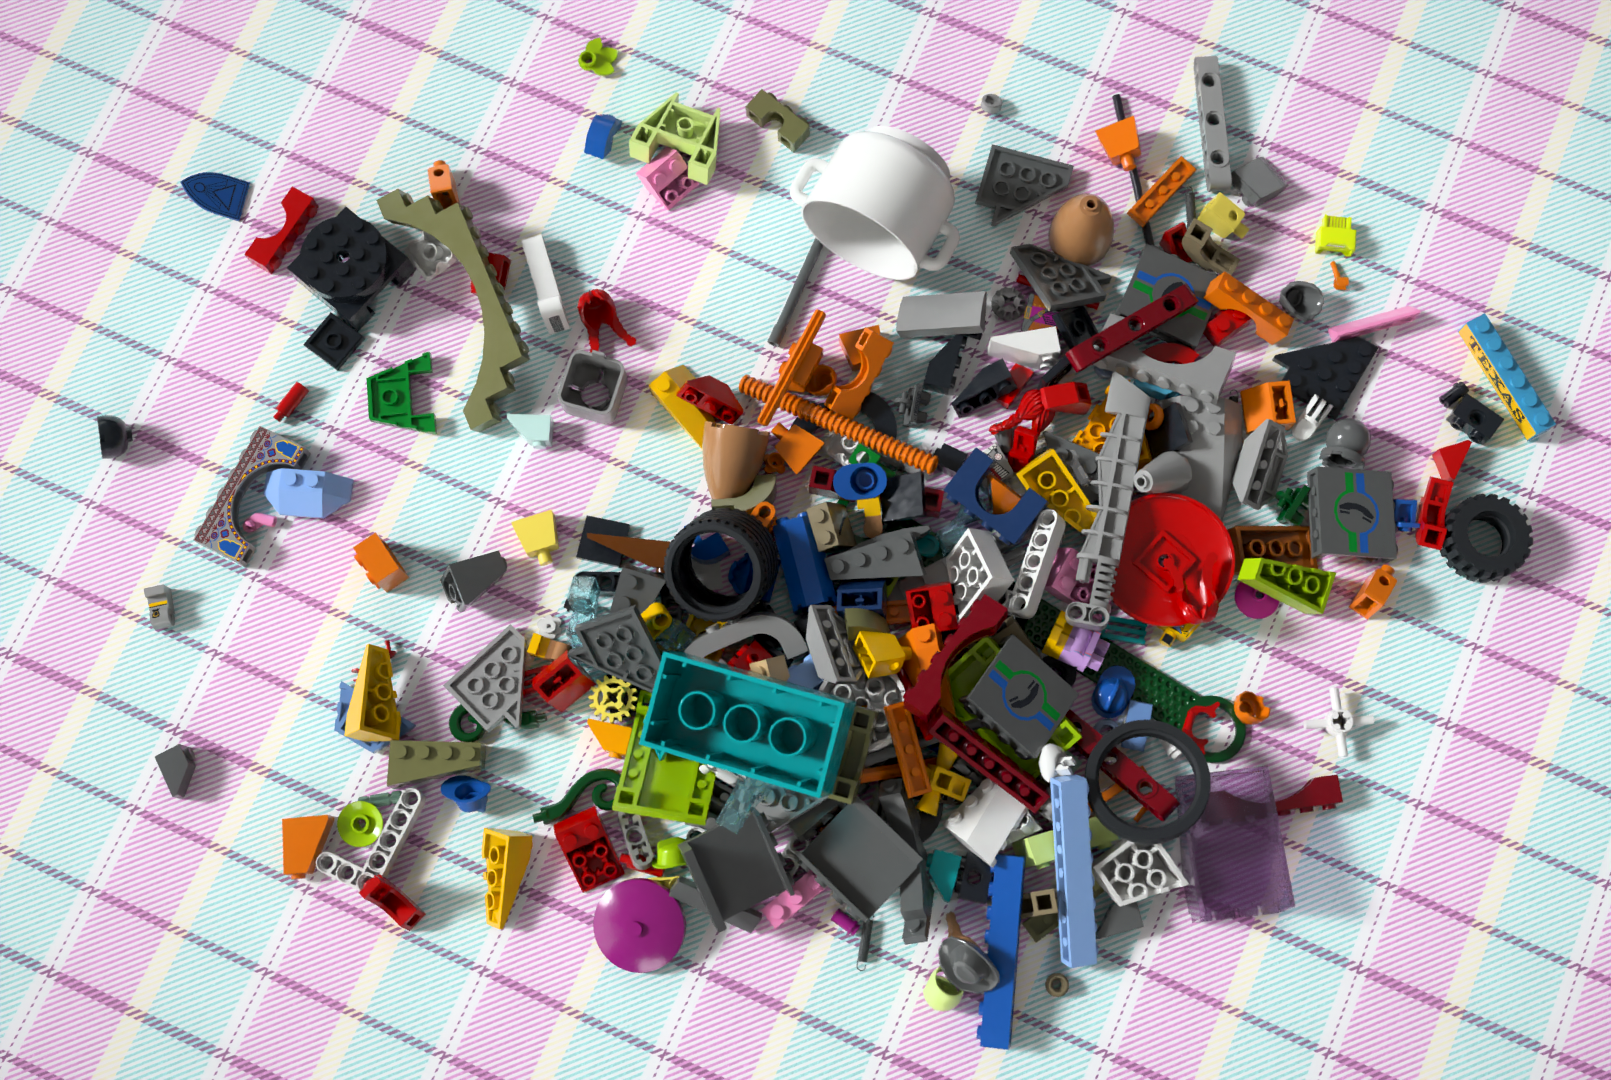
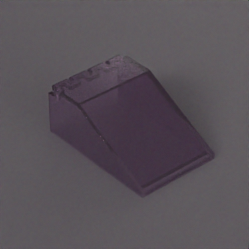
M1268 766L1210 772V796L1206 809L1197 823L1186 833L1179 836L1182 875L1189 883V885L1184 886L1192 923L1212 921V912L1215 913L1216 920L1236 918L1235 909H1237L1238 916L1241 918L1258 916V906L1261 908L1262 915L1279 913V910L1280 912H1286L1294 908L1295 901ZM1194 774L1175 776L1176 799L1180 803L1177 807L1178 818L1188 810L1193 802L1195 795Z

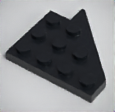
M1361 337L1278 354L1274 356L1272 361L1287 369L1281 381L1290 380L1293 397L1308 405L1315 394L1318 395L1319 398L1312 408H1315L1319 401L1324 399L1326 404L1321 413L1331 404L1333 408L1327 416L1335 420L1379 347Z

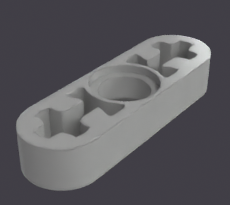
M619 812L618 822L632 863L635 868L646 870L652 865L653 853L640 815ZM625 814H629L630 816H633V817H632V824H633V826H631L630 828H629L628 819L625 818ZM632 833H639L642 839L634 843L629 840V836ZM642 848L643 856L646 857V862H642V860L639 859L638 849Z

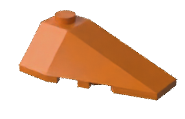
M934 623L912 628L898 639L900 646H909L912 650L911 659L905 660L902 667L913 687L918 682L917 677L923 669L927 670L932 664L930 661L937 651L941 652L944 648L941 631ZM947 669L941 684V706L956 717Z

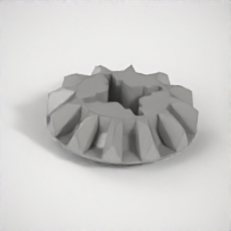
M1004 287L999 291L997 290L991 301L993 312L1003 320L1017 319L1023 314L1026 306V299H1024L1022 292L1017 291L1014 287ZM1004 299H1007L1008 301L1014 299L1012 303L1013 307L1008 305L1003 308L1005 304Z

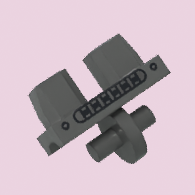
M916 384L914 388L908 389V393L902 392L901 398L894 399V405L899 407L898 413L904 414L902 426L924 425L927 422L928 415L926 412L919 411V405H929L931 394L922 390L923 385Z

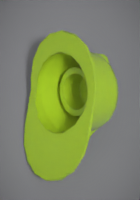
M672 837L659 841L657 844V858L652 862V866L658 869H668L686 865L678 847L679 844L686 840L681 837Z

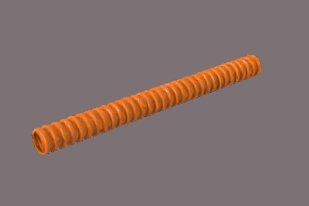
M747 374L743 376L739 383L740 393L745 392V395H751L752 398H757L759 401L762 400L763 403L767 402L774 389L773 385L768 386V383H762V380L759 379L756 381L755 377H750ZM789 392L785 393L778 406L782 411L786 410L787 413H792L793 416L798 415L800 419L810 420L812 424L816 423L817 426H822L823 429L828 428L830 432L834 431L835 434H840L842 437L847 436V439H853V442L859 441V444H865V447H871L872 450L877 449V452H883L886 456L890 455V458L896 457L897 461L902 460L904 464L914 465L916 469L921 468L922 472L927 471L929 475L935 471L939 459L936 455L926 454V451H920L917 447L914 449L913 445L907 446L906 442L901 443L899 439L895 441L894 437L889 438L887 434L883 435L880 431L870 430V427H864V424L860 423L858 425L857 421L852 422L850 418L840 417L838 413L834 414L833 411H828L827 408L822 409L820 405L816 406L815 403L810 404L808 400L804 401L801 397L792 396Z

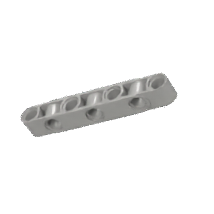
M1199 56L1194 58L1193 68L1206 187L1208 192L1230 191L1232 178L1218 57ZM1209 121L1214 122L1216 125H1211ZM1213 160H1217L1221 164H1216L1213 162Z

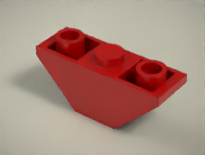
M710 375L688 380L676 394L677 397L731 425L744 412L730 387Z
M1069 382L1040 389L1041 401L1045 410L1085 415L1092 405L1086 383Z

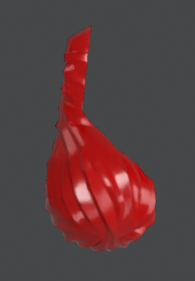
M593 289L583 293L579 298L577 308L581 322L586 327L589 335L591 353L593 350L599 351V329L602 323L610 325L613 332L626 341L628 346L636 345L635 337L627 334L622 323L619 322L614 301L606 291Z
M1030 390L1022 397L1015 414H1012L1002 423L991 425L989 432L992 435H997L1000 431L1017 426L1023 420H1032L1031 430L1039 432V437L1040 433L1053 421L1056 411L1045 410L1041 401L1040 390Z
M1210 552L1207 555L1202 568L1200 588L1195 594L1187 589L1185 579L1174 565L1172 558H1164L1163 565L1168 569L1171 578L1174 580V586L1178 594L1177 604L1180 614L1190 624L1209 623L1215 619L1218 613L1219 603L1212 589V567L1218 560V556L1215 553Z

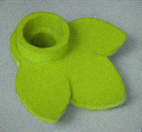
M600 38L593 39L587 43L585 51L580 54L578 58L579 66L585 71H593L600 76L610 75L614 73V68L611 64L616 60L618 50L603 47ZM587 60H592L591 63H585Z

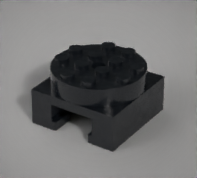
M346 206L336 217L321 222L309 232L302 244L299 256L287 267L297 282L357 332L374 316L375 312L368 305L390 282L399 289L416 271L405 254L386 240L371 223L358 217ZM349 257V259L346 262H342V258L345 259Z

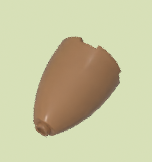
M1090 193L1072 197L1060 207L1051 222L1048 232L1050 247L1053 253L1069 261L1086 266L1093 265L1103 259L1111 247L1114 236V220L1108 204L1101 197Z
M705 421L702 442L703 468L712 499L737 498L749 491L762 466L770 432L716 423L715 427V422Z

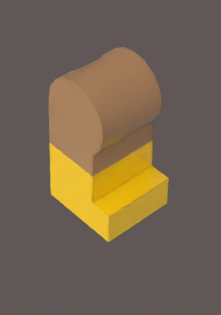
M880 495L868 499H858L857 507L858 509H864L865 513L864 534L869 538L881 535L883 522Z
M533 633L527 652L531 656L553 662L567 650L573 649V647Z

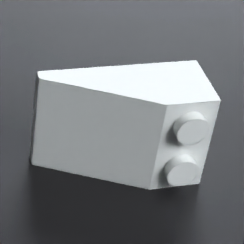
M1056 327L993 336L990 338L987 350L988 356L998 359L1003 358L1005 361L1033 369L1040 368L1041 370L1051 369L1057 363L1061 352Z

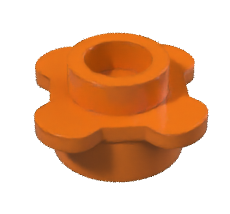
M779 453L765 454L763 460L765 462L764 471L767 474L772 472L783 474L786 468L783 466L784 459Z

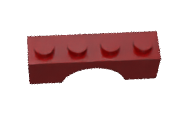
M293 186L281 201V205L286 213V221L283 228L274 236L268 238L256 237L244 254L252 264L271 275L281 266L282 259L286 253L292 250L295 240L304 233L307 223L311 218L315 217L319 207L314 198Z

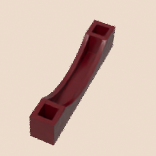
M813 465L809 482L810 494L857 503V500H847L836 493L833 486V478L837 470ZM925 487L926 516L939 519L944 496L943 490Z
M984 594L981 600L977 599L970 609L971 613L968 617L964 616L960 620L955 634H950L944 642L945 647L941 652L937 651L930 661L932 664L927 670L923 669L920 672L915 686H910L904 693V708L926 723L930 721L941 706V684L951 661L971 643L995 635L1007 619L1008 608Z
M1338 774L1312 778L1292 796L1275 802L1259 803L1247 801L1233 796L1225 790L1211 791L1206 809L1201 816V822H1208L1209 826L1223 824V819H1231L1232 823L1246 821L1245 816L1254 815V820L1268 818V813L1275 812L1277 816L1291 815L1290 810L1299 809L1300 813L1313 812V807L1322 806V810L1336 809V804L1343 802Z

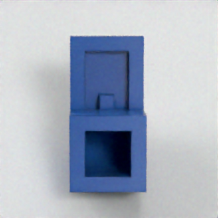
M609 114L596 115L587 133L584 153L604 159L611 152L613 136L621 129L622 120L616 119L613 115Z
M714 533L702 540L700 535L697 536L691 551V558L705 565L715 564L731 555L729 548L719 533Z

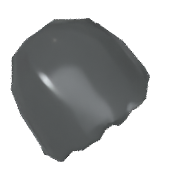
M1293 281L1280 291L1279 302L1288 314L1306 322L1313 320L1316 315L1320 314L1324 298L1322 291L1315 284L1305 281Z

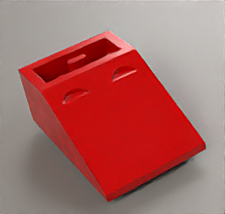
M596 806L553 825L555 837L582 893L625 874Z

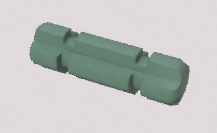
M393 791L391 794L387 792L370 795V797L362 796L358 798V801H366L376 807L391 805V803L397 804L403 792Z

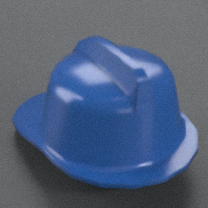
M868 462L842 466L837 470L833 478V486L836 493L847 500L877 497L884 491L887 485L886 473L881 466Z
M1121 666L1109 667L1102 673L1091 698L1092 707L1098 715L1109 719L1116 718L1124 712L1135 689V679L1132 673Z
M458 775L445 780L440 790L446 798L455 801L461 811L483 813L486 811L491 786L473 777Z

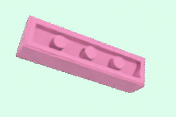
M1406 306L1330 327L1328 332L1333 343L1412 322L1421 312L1419 309Z

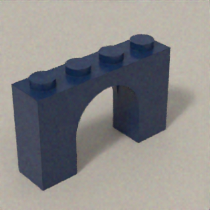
M976 447L944 488V491L948 494L946 498L955 505L961 503L966 507L963 511L973 519L977 516L983 520L981 525L990 532L996 530L1000 533L999 539L1008 546L1011 543L1018 545L1050 502L1029 488L1016 506L1009 512L1000 515L987 512L980 503L979 488L997 462Z

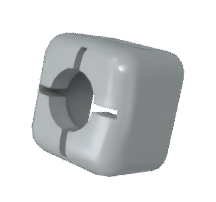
M583 350L573 352L568 360L558 390V400L563 410L569 415L601 424L612 423L617 416L628 382L621 361L606 357L605 353L595 350L592 353ZM603 372L601 383L609 390L610 399H607L602 405L592 406V409H590L589 405L585 404L582 400L581 391H584L590 384L599 383L601 373Z

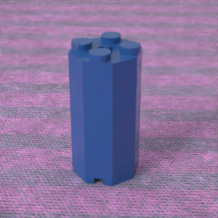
M802 512L792 519L788 517L776 519V525L772 526L793 614L798 615V611H802V613L805 611L809 612L810 605H828L831 602L833 606L837 605L833 582L830 579L824 560L826 555L825 552H819L807 512Z

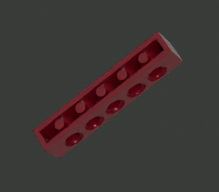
M940 706L928 723L925 722L928 733L1033 813H1036L1050 797L1043 783L944 707Z

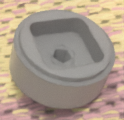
M986 94L982 97L981 108L987 113H998L1002 107V99L995 94Z

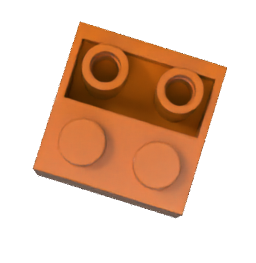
M793 342L788 352L790 357L798 342ZM811 344L787 389L788 391L804 393L823 357L822 347ZM783 361L779 368L778 373H780V375L782 374L787 364V362Z
M1290 380L1267 382L1240 392L1246 434L1252 433L1266 419L1285 427V431L1290 430L1296 423Z

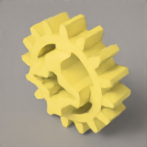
M604 675L603 682L597 679L596 682L599 686L597 688L591 687L590 689L594 692V695L588 696L590 700L594 701V703L589 705L590 708L597 709L594 715L597 717L602 714L601 720L605 722L609 718L612 724H614L616 718L622 723L624 715L630 718L629 711H636L633 702H638V698L633 697L637 693L636 688L630 689L633 684L625 683L624 680L612 676V679H609L607 675ZM612 684L621 685V686H618L617 688H609V687H608V685H612ZM602 691L603 700L600 702L599 705V695ZM628 693V703L625 706L624 697ZM610 695L617 696L618 701L616 703L611 701ZM610 709H618L620 711L618 713H607Z

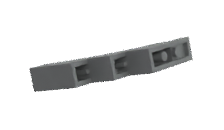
M903 778L889 779L881 782L878 796L888 825L924 859L900 886V912L905 921L902 939L905 945L927 942L934 889L925 871L928 854L919 836L921 817L915 808L913 799L908 798Z

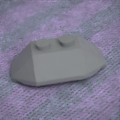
M1266 419L1244 440L1232 478L1239 501L1255 510L1261 509L1263 505L1275 497L1288 457L1287 442L1284 436L1286 433L1285 427L1270 419Z
M810 605L806 642L818 677L834 684H856L864 669L853 650L856 640L848 641L845 621L834 612L835 610L831 605Z

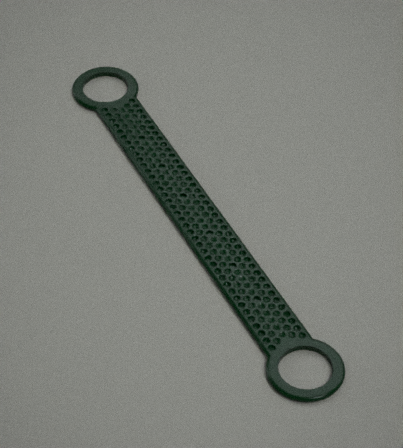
M839 499L837 504H843L847 507L851 501ZM913 519L888 523L886 529L881 534L923 525ZM931 532L930 535L936 537L939 542V551L934 557H922L924 567L948 556L955 545L938 534ZM854 534L857 544L871 539ZM952 589V595H955V589ZM1042 598L1037 612L1026 621L1022 628L1033 645L1043 650L1061 612L1060 609ZM1100 638L1109 642L1110 645L1098 671L1086 666L1084 671L1081 672L1075 667L1078 673L1096 684L1102 673L1109 667H1125L1132 673L1135 679V689L1130 700L1152 704L1151 718L1170 724L1180 730L1184 726L1187 712L1190 708L1194 706H1211L1215 702H1219L1218 708L1228 713L1233 720L1235 735L1232 743L1225 750L1220 752L1205 751L1204 756L1207 763H1221L1233 758L1241 750L1245 742L1246 724L1242 723L1236 716L1232 702L1219 696H1199L1108 639Z

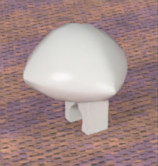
M1049 743L1042 748L1039 767L1043 778L1047 782H1050V778L1072 775L1073 771L1070 766L1076 765V761L1072 756L1068 757L1062 747Z

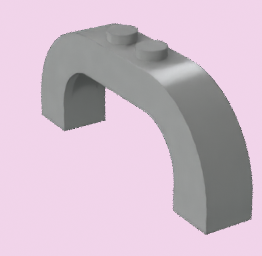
M771 612L749 613L733 621L727 620V623L720 626L718 623L713 624L705 629L706 632L693 638L682 650L684 653L704 658L712 652L752 635L768 634L780 642L787 659L809 651L798 628L785 617Z

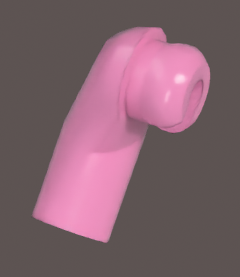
M255 513L244 521L242 525L243 530L250 533L263 525L275 527L277 517Z

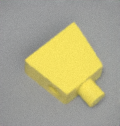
M1221 192L1205 205L1197 217V220L1213 229L1212 232L1222 238H1226L1231 233H1234L1242 239L1250 229L1241 223L1245 212Z
M552 509L511 522L528 557L537 556L540 566L551 564L553 560L550 552L559 549L556 517Z

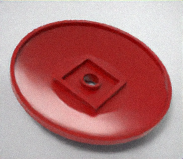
M1157 493L1133 500L1130 506L1120 564L1118 568H1115L1118 574L1113 577L1116 584H1112V588L1115 590L1110 593L1114 604L1128 616L1152 626L1176 627L1189 624L1180 614L1177 604L1178 594L1174 586V580L1171 578L1168 569L1160 566L1158 559L1161 556L1172 558L1174 565L1185 579L1187 589L1195 594L1200 588L1202 568L1210 552L1218 556V560L1212 567V589L1217 596L1218 603H1220L1229 590L1235 569L1233 543L1223 522L1204 504L1180 494Z

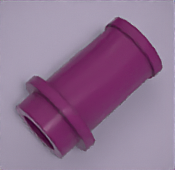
M840 908L837 909L830 920L847 931V935L851 934L852 936L856 934L861 924L844 913Z

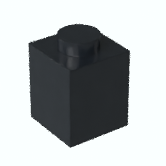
M943 443L941 449L937 447L933 456H938L939 459L936 469L954 477L966 461L968 454Z

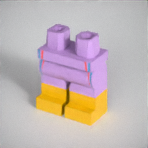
M1061 610L1042 653L1077 667V670L1081 672L1084 671L1086 666L1098 671L1110 643L1099 638L1102 633L1101 631L1069 625L1065 619V612Z

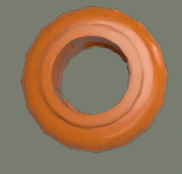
M1150 403L1145 429L1155 430L1162 424L1164 412L1160 405ZM1152 412H1154V418L1150 422L1149 416Z

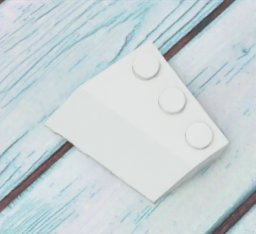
M968 528L946 557L949 581L954 584L955 589L953 601L954 605L958 606L959 614L956 616L957 623L964 616L968 617L971 613V606L977 599L981 600L984 594L998 602L1014 581L990 531Z
M986 778L965 799L961 806L949 816L943 825L958 842L993 868L997 862L995 859L999 850L1004 851L1008 844L1005 840L1010 832L1017 829L1028 808L989 778Z
M1122 839L1093 860L1091 864L1095 880L1119 906L1189 885L1161 843L1139 844Z

